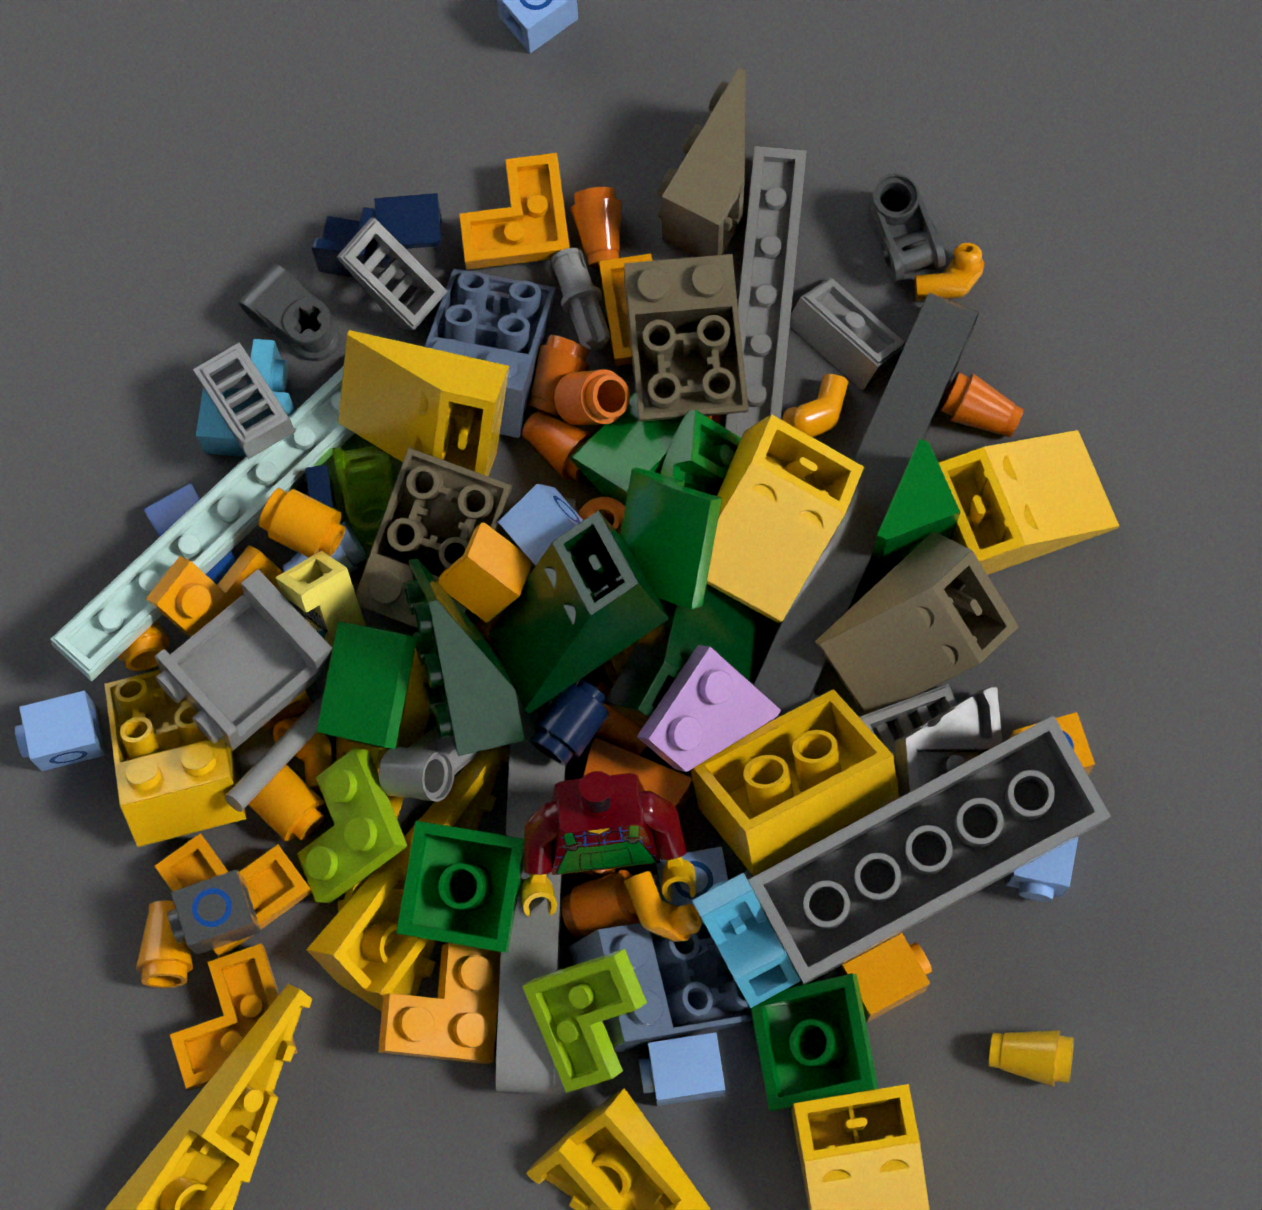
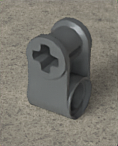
M900 173L887 174L880 178L874 186L868 216L880 246L883 263L891 280L894 283L901 281L904 278V274L933 265L936 269L945 266L946 258L940 235L933 222H931L919 188L914 180ZM888 198L899 199L904 203L906 209L900 212L889 211L882 205L881 201Z
M273 263L238 301L241 309L257 325L268 333L274 334L308 361L328 359L339 347V330L332 320L329 308L324 302L306 290L287 270L276 263Z

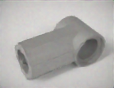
M435 726L409 748L396 746L395 749H388L383 755L379 766V782L383 791L389 796L439 802L449 794L454 782V775L473 760L479 751L458 756L450 737L441 739L437 726Z

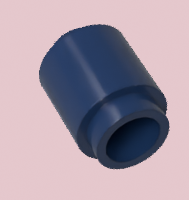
M580 679L576 685L572 684L550 700L533 724V728L536 731L529 739L530 743L554 762L566 766L572 757H580L609 716L608 710L603 706L607 698L593 685Z

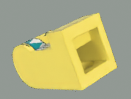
M318 552L276 577L281 594L303 610L307 622L332 649L338 621L366 626L347 567L325 552Z

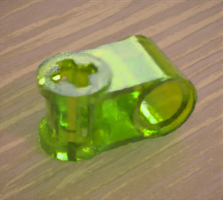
M375 445L345 451L341 446L333 447L339 487L344 497L345 509L352 531L359 542L373 547L383 517L374 523L363 522L360 518L369 509L380 508L385 511L387 509L394 489L393 485H395L390 454Z

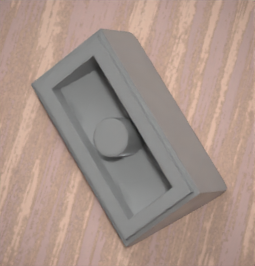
M831 277L800 297L791 313L790 327L862 390L869 386L902 353L906 344Z

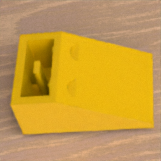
M349 330L346 338L338 423L401 462H404L408 448L489 476L497 454L509 366Z
M772 414L745 430L717 497L722 498L707 584L777 623L782 622L846 514L864 466Z
M1078 430L985 446L939 462L960 510L951 540L971 549L987 575L1119 528L1118 521Z
M160 670L104 684L119 803L137 847L246 819L245 808L239 812L233 809L225 799V795L240 781L234 752L222 739L213 743L203 734L192 719L198 712L185 698L179 703L171 699L156 680V677L161 674Z
M909 1084L793 1104L791 1114L809 1210H930L921 1146Z

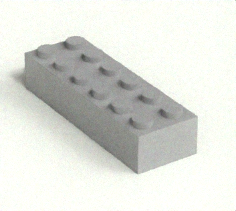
M1052 715L754 876L748 882L803 985L1098 827L1105 823L1111 815L1056 718Z

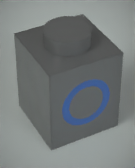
M237 870L171 892L176 909L168 911L167 915L173 935L178 944L186 941L187 946L197 955L261 932L245 879Z

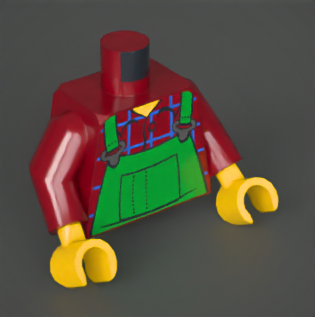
M593 771L581 779L564 780L556 783L551 801L545 802L527 819L524 827V871L530 874V877L521 883L519 890L525 915L530 917L529 904L538 897L546 898L549 916L556 912L557 902L553 884L547 878V874L552 872V875L648 865L660 863V859L666 860L662 870V895L668 902H672V883L678 881L684 882L689 886L691 898H694L696 894V869L692 863L682 858L687 851L675 806L650 790L645 791L638 775L632 773L608 775L602 771Z

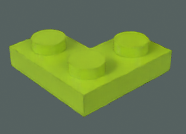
M353 748L316 776L335 824L297 853L316 902H333L408 847L388 796L380 785L379 775L371 755L365 749Z
M625 949L534 978L522 986L566 1093L613 1079L623 1071L603 1021L635 1011L647 1003Z

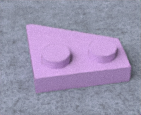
M698 645L637 737L674 769L687 772L776 718L781 709L711 647Z

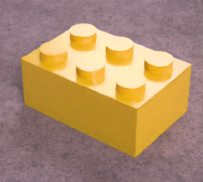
M834 689L766 723L691 769L699 810L753 876L764 872L899 799L893 754Z

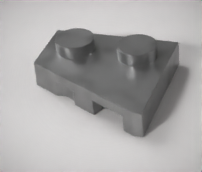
M990 687L974 693L894 741L899 797L914 791L1002 743L997 687Z

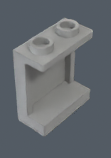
M259 569L241 583L243 595L173 653L169 654L163 649L155 656L161 672L156 677V680L163 690L176 703L185 698L198 712L192 719L203 734L213 743L222 739L232 751L329 670L333 650Z

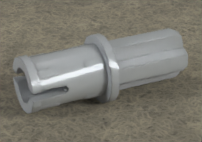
M578 248L562 250L556 253L550 260L563 294L561 300L562 309L570 313L582 346L586 347L589 352L603 349L608 346L611 335L599 304L602 299L601 290L593 286L582 250L578 251Z

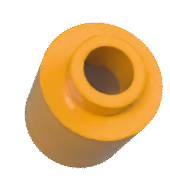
M277 488L267 500L259 519V527L268 531L270 539L308 558L320 551L332 556L338 549L346 529L345 526L340 524L341 512L295 489L287 492Z
M285 765L248 804L285 841H289L296 836L300 840L306 839L324 820V815L320 811L325 801L288 765Z

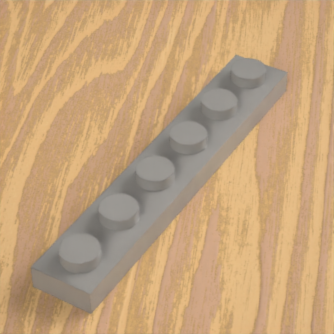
M754 147L738 303L749 412L727 414L726 429L742 438L745 430L771 414L781 419L806 150Z

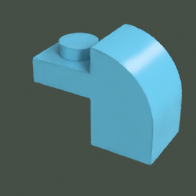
M253 339L251 360L289 417L295 412V408L289 393H285L288 381V361L281 359L275 341ZM249 378L247 379V386L252 384ZM203 387L196 437L204 453L246 456ZM229 388L222 392V395L226 399L240 391L241 388ZM257 393L233 407L232 410L236 414L259 401L261 397ZM266 409L242 423L244 429H247L268 417L271 413Z
M744 873L728 881H722L713 885L705 894L692 900L750 1008L801 981Z

